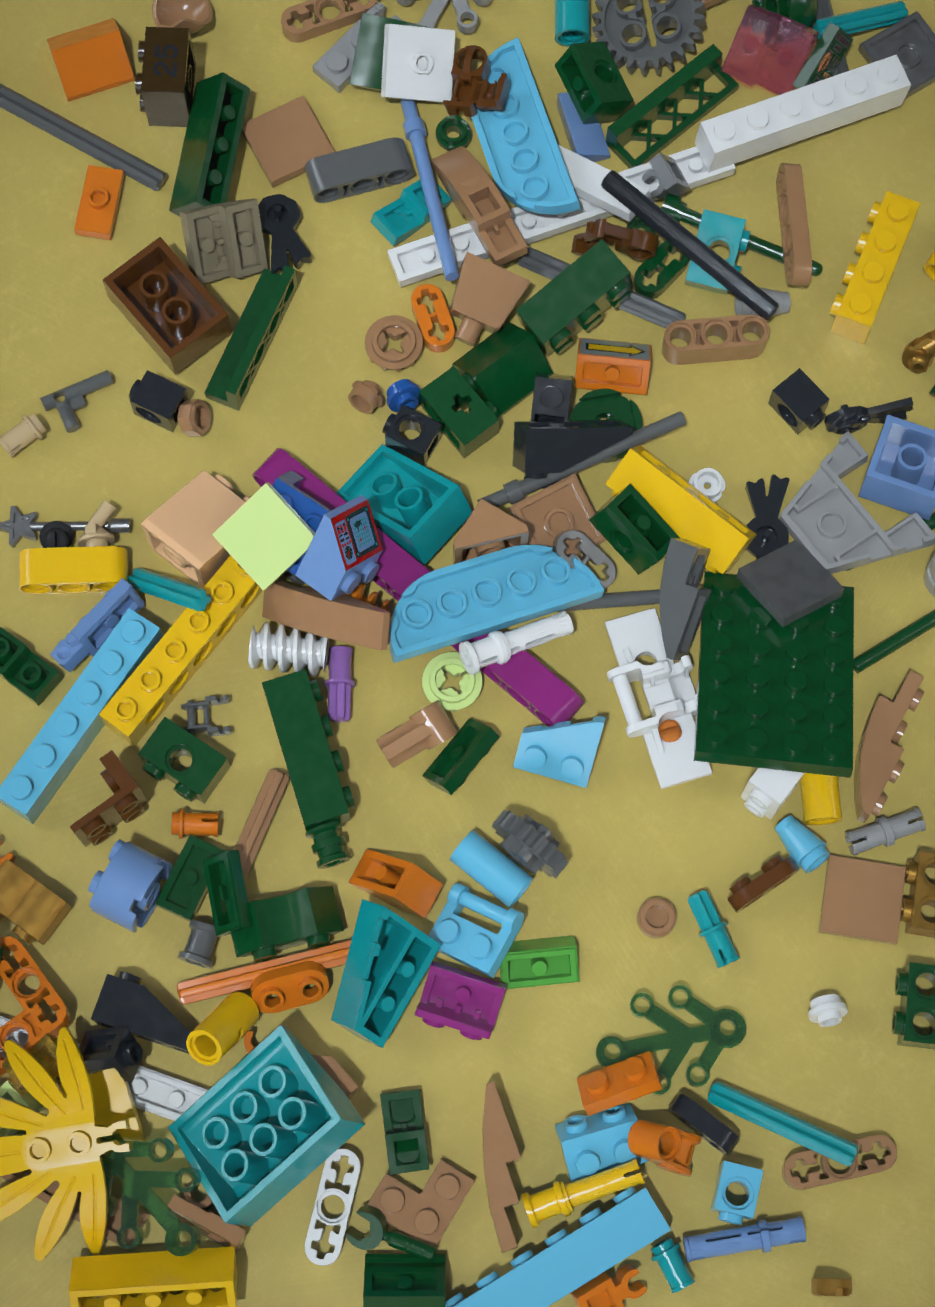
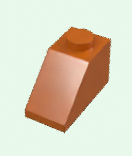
M366 849L349 880L350 884L401 911L422 918H426L443 886L441 882L414 863Z

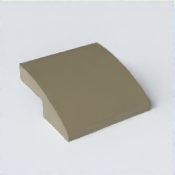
M252 198L218 203L180 212L189 269L201 284L229 276L237 279L262 272L264 268L268 269L257 199Z

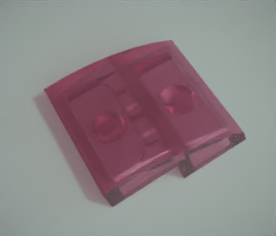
M748 5L721 71L750 86L758 84L778 95L792 91L795 88L793 83L806 63L819 32L780 14L754 5Z

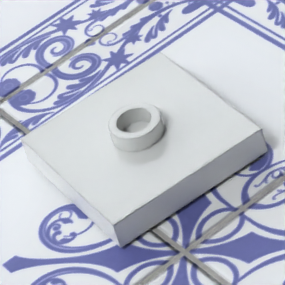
M385 24L381 97L443 103V100L451 101L453 82L451 71L454 59L455 30Z

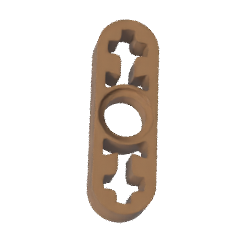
M308 0L287 8L283 12L281 17L283 34L289 41L295 43L321 36L354 24L359 19L361 20L362 13H366L373 5L378 3V0H368L366 5H362L357 0ZM344 1H347V7H350L349 12L345 10ZM326 6H334L340 11L339 15L333 19L322 17L320 12ZM310 13H314L316 24H313ZM298 19L300 24L303 23V27L297 29L295 25H292L293 20Z
M883 1135L852 1140L851 1142L859 1147L858 1154L873 1150V1143H877L879 1149L886 1148L888 1155L882 1158L883 1165H878L876 1159L862 1161L861 1164L864 1170L861 1171L858 1170L859 1161L856 1155L854 1162L845 1174L834 1173L828 1165L829 1158L813 1150L799 1152L785 1160L782 1166V1177L785 1183L792 1189L805 1190L871 1175L891 1168L897 1159V1149L892 1140ZM814 1155L821 1156L820 1167L826 1179H819L820 1171L806 1175V1183H801L799 1177H792L790 1170L796 1167V1160H801L803 1166L817 1164Z

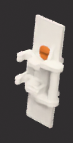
M655 608L605 622V627L619 667L608 671L607 677L609 682L614 683L628 724V727L625 729L629 738L642 736V739H644L660 788L665 789L712 775L709 762L693 761L695 722L693 716L696 715L697 694L689 676L693 669L690 656L685 655L681 657V660L675 664L673 660L666 658L661 625ZM642 655H648L654 658L656 663L646 666L636 660ZM631 682H640L652 718L642 721L630 686Z

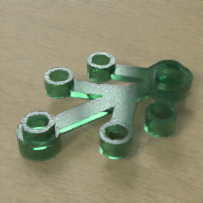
M677 985L668 993L667 1000L669 1005L675 1010H686L705 1024L689 1028L655 1006L653 999L648 994L638 993L630 1001L629 1008L631 1013L637 1018L649 1020L667 1033L624 1042L617 1037H606L598 1043L595 1057L598 1064L604 1068L647 1051L652 1053L671 1049L657 1070L659 1076L665 1079L666 1087L663 1090L652 1093L653 1095L661 1096L670 1089L671 1078L691 1046L696 1043L709 1041L698 1062L691 1064L685 1072L687 1083L692 1087L699 1088L708 1082L710 1078L709 1071L724 1048H734L743 1041L746 1035V1024L743 1017L731 1009H721L715 1012L693 998L691 991L686 986ZM676 991L684 992L687 996L686 1003L682 1005L676 1004L672 997L673 993ZM638 999H644L648 1002L649 1009L646 1012H638L634 1007V1002ZM724 1021L730 1022L734 1027L733 1034L724 1035L720 1031V1024ZM608 1045L616 1046L619 1050V1056L616 1059L607 1058L604 1053L605 1047ZM700 1068L704 1072V1080L702 1082H695L691 1079L690 1072L692 1069Z
M117 1131L113 1135L101 1137L102 1142L117 1140L120 1143L131 1142L124 1141ZM165 1137L153 1139L151 1142L132 1141L133 1150L115 1152L112 1150L108 1156L101 1154L106 1178L107 1199L110 1206L107 1218L114 1216L118 1209V1202L111 1195L113 1171L123 1182L121 1228L117 1232L118 1244L124 1249H133L142 1244L144 1231L138 1225L140 1201L166 1231L165 1245L170 1253L175 1256H185L195 1252L201 1241L198 1228L190 1222H181L151 1187L177 1188L180 1192L184 1193L194 1191L201 1183V1176L198 1170L193 1167L182 1168L178 1171L135 1170L125 1158L150 1157L152 1161L157 1163L166 1162L174 1155L175 1148L173 1142ZM159 1142L163 1143L167 1150L162 1158L155 1152L156 1145ZM185 1172L190 1173L193 1177V1183L189 1188L185 1187L182 1183V1176ZM128 1229H132L136 1234L133 1244L128 1243L125 1239V1233ZM182 1231H187L191 1235V1242L188 1246L183 1245L180 1241Z

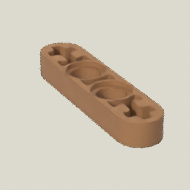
M781 163L777 172L776 191L786 283L788 285L807 286L812 274V256L802 167L800 164Z

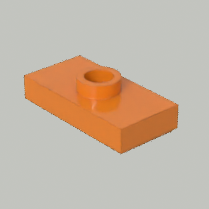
M88 165L74 227L76 235L111 240L125 178L123 170Z

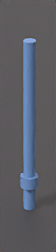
M402 99L401 106L405 118L403 128L406 139L411 142L444 276L447 281H453L459 277V272L424 139L427 134L424 121L418 116L415 100Z

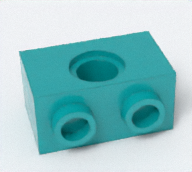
M704 209L697 238L709 248L714 245L725 246L729 251V257L725 261L739 272L741 271L742 266L735 265L738 251L745 252L751 231L744 230L746 219ZM690 260L685 285L727 295L728 289Z

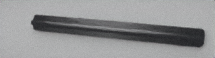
M612 170L604 177L601 183L603 189L765 320H769L776 313L779 304L616 171Z

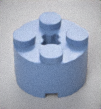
M119 839L111 849L108 858L110 863L105 871H97L91 880L88 891L94 895L91 898L89 907L92 908L93 912L135 933L137 932V926L142 928L156 909L155 903L161 893L159 891L161 879L167 881L172 871V864L131 842H124Z

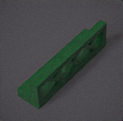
M714 44L705 49L607 127V146L629 169L647 163L738 90L739 84L720 66L723 53ZM713 75L726 86L719 93L703 92L704 82ZM683 99L698 100V109L692 114L677 113L678 103ZM656 120L672 121V130L667 134H651V124ZM630 141L646 142V151L636 159L624 148ZM650 142H656L650 147Z
M285 265L281 275L278 273L271 274L270 270L263 269L204 392L206 398L235 410H240L298 288L296 270Z

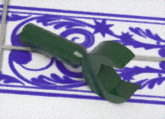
M361 1206L356 1212L370 1222V1232L363 1235L352 1227H349L345 1232L348 1241L356 1248L362 1250L374 1249L384 1240L393 1248L431 1263L437 1251L436 1246L398 1231H387L388 1224L385 1216L380 1210L372 1206Z

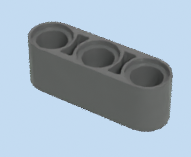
M396 137L318 156L309 160L304 167L313 198L318 203L332 202L398 185L409 180L414 174L403 139Z

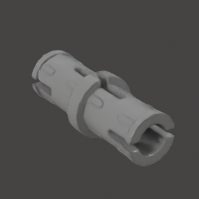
M915 807L912 810L888 819L885 816L879 817L875 820L876 823L851 832H845L847 844L859 839L863 840L848 847L851 854L856 856L858 853L882 844L888 847L894 845L896 839L919 831H925L926 824L924 819L912 824L908 823L922 816V813L918 807Z

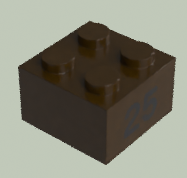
M146 27L145 41L139 40L138 60L140 63H143L142 73H136L135 79L136 95H140V111L146 112L149 126L187 127L194 96L196 61L189 28Z

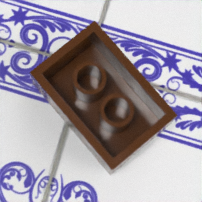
M161 237L103 279L108 298L175 375L232 332L228 313Z

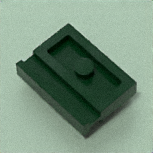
M365 1254L363 1307H445V1254H435L432 1263L411 1254Z

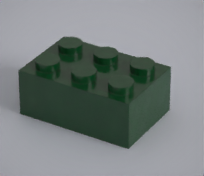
M601 239L517 308L516 313L519 321L526 331L533 334L539 347L548 357L554 352L560 355L574 343L572 337L579 331L584 329L587 332L594 328L603 318L600 315L610 306L614 309L619 307L631 296L629 290L632 289L631 273L604 240Z

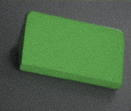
M570 935L513 941L500 965L501 983L507 985L506 989L580 982L575 937Z

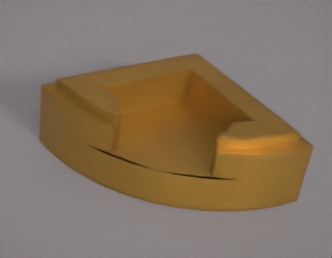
M811 1279L812 1294L814 1296H850L852 1294V1280Z

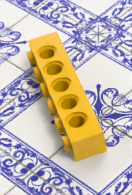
M231 555L203 587L206 594L211 596V603L206 604V609L204 611H196L186 608L99 713L104 725L131 746L135 747L263 591Z

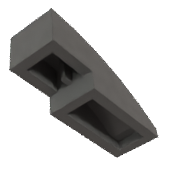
M681 538L670 539L660 585L662 639L666 658L671 660H681V657L689 655L701 621L703 606L708 601L711 589L699 585L711 549Z

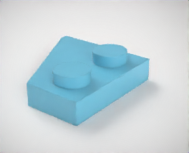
M597 716L593 717L592 721L571 724V721L555 723L550 727L539 725L524 728L513 767L586 788L606 717Z

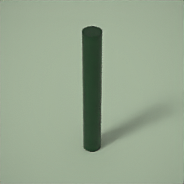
M935 609L854 658V671L859 674L934 628Z

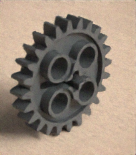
M596 0L595 4L600 12L592 14L593 21L597 24L592 27L594 36L598 38L596 42H605L618 69L626 63V68L630 75H632L637 67H640L643 77H646L650 67H654L656 74L660 75L661 65L666 64L668 68L674 70V59L678 58L680 61L686 62L687 59L684 51L686 49L693 52L697 50L692 39L699 40L704 37L702 30L699 28L707 24L705 16L702 15L706 12L704 2L701 0H668L665 3H656L657 0H648L656 38L655 47L650 46V36L646 26L647 18L643 0ZM629 4L636 5L631 11H622ZM668 28L676 29L671 35H662ZM631 37H642L636 43H627Z

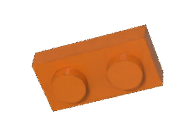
M650 1051L576 1078L582 1104L588 1116L662 1089L656 1063Z

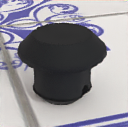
M52 521L43 526L39 539L43 548L70 547L73 534L70 527L64 522Z

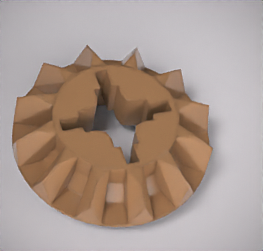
M397 315L386 316L374 322L367 331L365 350L371 363L380 366L383 371L390 369L400 372L405 367H413L414 362L422 353L423 337L421 331L408 318ZM386 336L393 341L402 340L400 343L402 354L394 348L385 351L388 347Z

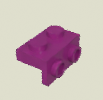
M433 961L420 1002L415 1011V1016L423 1018L422 1021L432 1027L443 1028L448 1026L460 1030V1034L469 1039H490L507 985Z

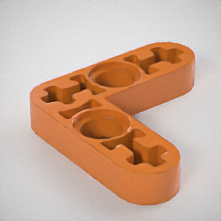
M11 936L0 938V946L4 947V950L9 949L11 952H14V958L22 968L15 972L6 960H3L4 955H2L0 976L24 1010L0 1027V1046L5 1051L4 1043L8 1040L10 1034L22 1029L28 1033V1041L23 1047L33 1054L55 1038L62 1027H68L70 1012L22 943ZM29 976L39 978L40 986L35 993L31 995L20 993V984L25 978ZM45 1000L54 1012L57 1011L56 1017L58 1019L54 1023L45 1020L46 1015L38 1003ZM0 1055L1 1077L11 1070L12 1067L8 1058L4 1059Z

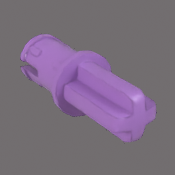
M333 646L329 648V679L325 681V687L328 688L329 721L335 723L349 721L351 688L355 687V681L351 680L353 649L346 646Z

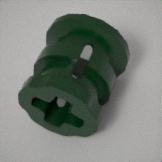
M341 821L321 824L309 829L305 833L307 838H312L314 841L311 848L313 854L318 855L319 860L316 862L318 869L334 867L351 859L350 853L345 852L343 847L346 845L345 837L339 834V830L343 827Z

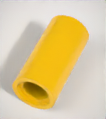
M805 773L800 780L804 824L828 825L841 822L842 811L838 776Z
M241 992L229 994L188 1035L186 1046L192 1058L198 1063L207 1066L218 1063L258 1021L259 1009L255 1001L247 994Z

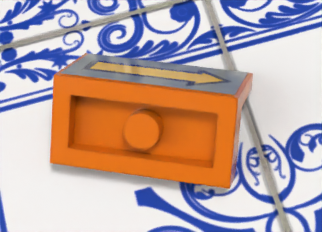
M579 338L574 388L590 390L613 389L620 393L647 395L651 365V345Z

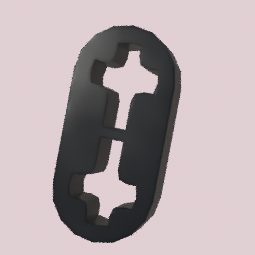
M679 1093L668 1108L669 1112L726 1156L730 1155L740 1141V1138L732 1130L682 1093Z

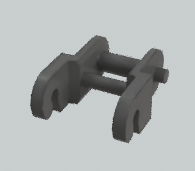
M216 695L205 696L204 702L187 700V703L181 705L182 710H187L188 726L183 727V729L193 736L199 732H207L209 737L231 734L232 727L226 726L224 729L211 727L209 720L211 705L230 703V696L224 695L222 698H218ZM195 710H203L204 724L196 725Z

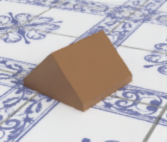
M480 499L453 541V564L505 548L528 545V526L485 500Z

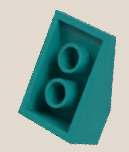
M383 444L336 493L346 502L360 495L366 497L369 501L376 527L423 565L434 556L472 513L459 485Z

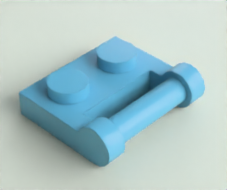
M455 883L448 893L446 905L428 936L441 944L438 952L494 978L522 927L524 913L513 908L506 910L470 893L468 887ZM466 907L502 924L498 935L459 917L463 908Z

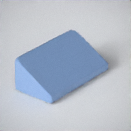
M557 94V108L571 151L593 162L609 159L610 153L600 122L583 124L569 94Z

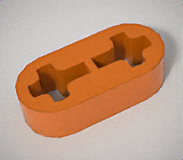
M422 284L416 287L411 296L413 315L421 331L426 348L436 353L445 352L452 347L455 341V328L441 290L432 284ZM428 296L429 300L433 301L434 313H428L426 305L422 304V297ZM433 323H438L440 331L446 332L444 333V340L438 341L436 336H432Z

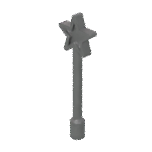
M11 506L10 520L0 522V531L9 533V545L15 548L22 538L36 541L37 537L33 531H41L48 522H35L38 519L36 512L21 516L16 507ZM111 518L102 528L109 530L111 533H131V519ZM89 521L64 523L72 531H85V525H88Z

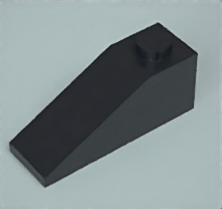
M621 420L518 421L514 423L512 466L525 473L527 478H547V473H560L632 435L633 427Z
M123 971L119 972L118 977L110 974L106 975L91 1017L96 1024L108 1028L126 1026L135 1037L189 1054L186 1040L190 1032L145 986L140 985L142 978Z

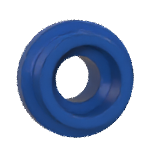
M402 379L393 383L386 393L388 397L387 405L390 410L398 412L402 405L412 410L415 409L419 403L420 387L410 379Z

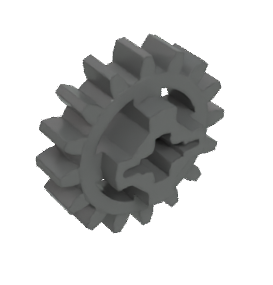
M503 810L492 823V828L496 830L495 833L504 839L500 845L507 851L508 856L533 874H536L539 870L549 877L553 876L556 879L569 862L565 859V855L557 850L560 843L552 836V832L528 815L524 814L523 817H520L511 811Z

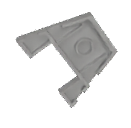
M849 431L843 434L839 439L838 445L820 463L819 469L809 481L805 482L782 511L779 518L788 528L792 538L798 540L830 574L935 544L934 532L917 512L887 532H884L841 481V478L868 460V454Z

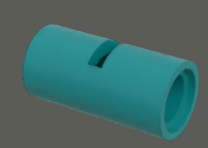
M555 0V41L566 47H570L572 43L588 42L590 40V0Z

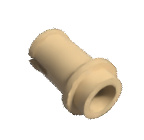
M33 413L28 417L24 414L22 416L23 421L0 437V444L11 458L36 438L41 440V434L46 431Z

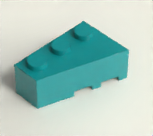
M362 899L331 1020L358 1038L383 1048L441 944L387 907Z

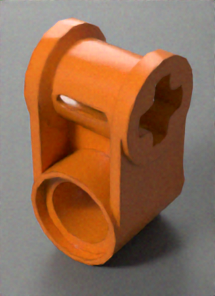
M639 1120L631 1126L628 1134V1147L631 1153L657 1164L656 1166L661 1169L691 1177L690 1163L695 1146L701 1143L702 1138L673 1126Z

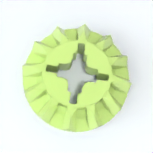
M458 652L443 653L433 658L427 664L422 676L423 691L427 700L431 703L439 700L444 710L456 712L463 708H469L480 696L482 674L479 670L477 674L470 675L464 668ZM444 670L453 678L463 676L459 681L460 695L452 688L441 690L442 686L446 683Z

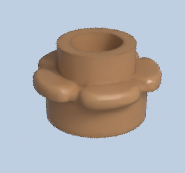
M358 380L352 384L353 389L348 395V399L355 409L362 413L370 414L377 406H382L381 389L377 384L370 380H364L363 382Z

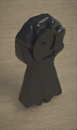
M282 194L263 198L258 208L262 232L272 235L271 274H275L279 270L283 271L285 265L289 266L287 251L296 269L300 267L301 263H309L310 253L294 231L300 221V212L296 201Z
M912 397L870 408L863 406L848 407L845 404L841 406L840 410L828 414L824 423L828 432L844 434L849 431V433H853L867 426V423L884 424L887 415L905 420L907 419L906 411L913 410L914 404Z
M773 474L770 478L768 496H766L763 478L759 479L756 483L750 481L746 483L745 490L755 516L746 526L757 534L746 550L756 559L789 544L788 528L778 519L790 481L788 477L780 479Z

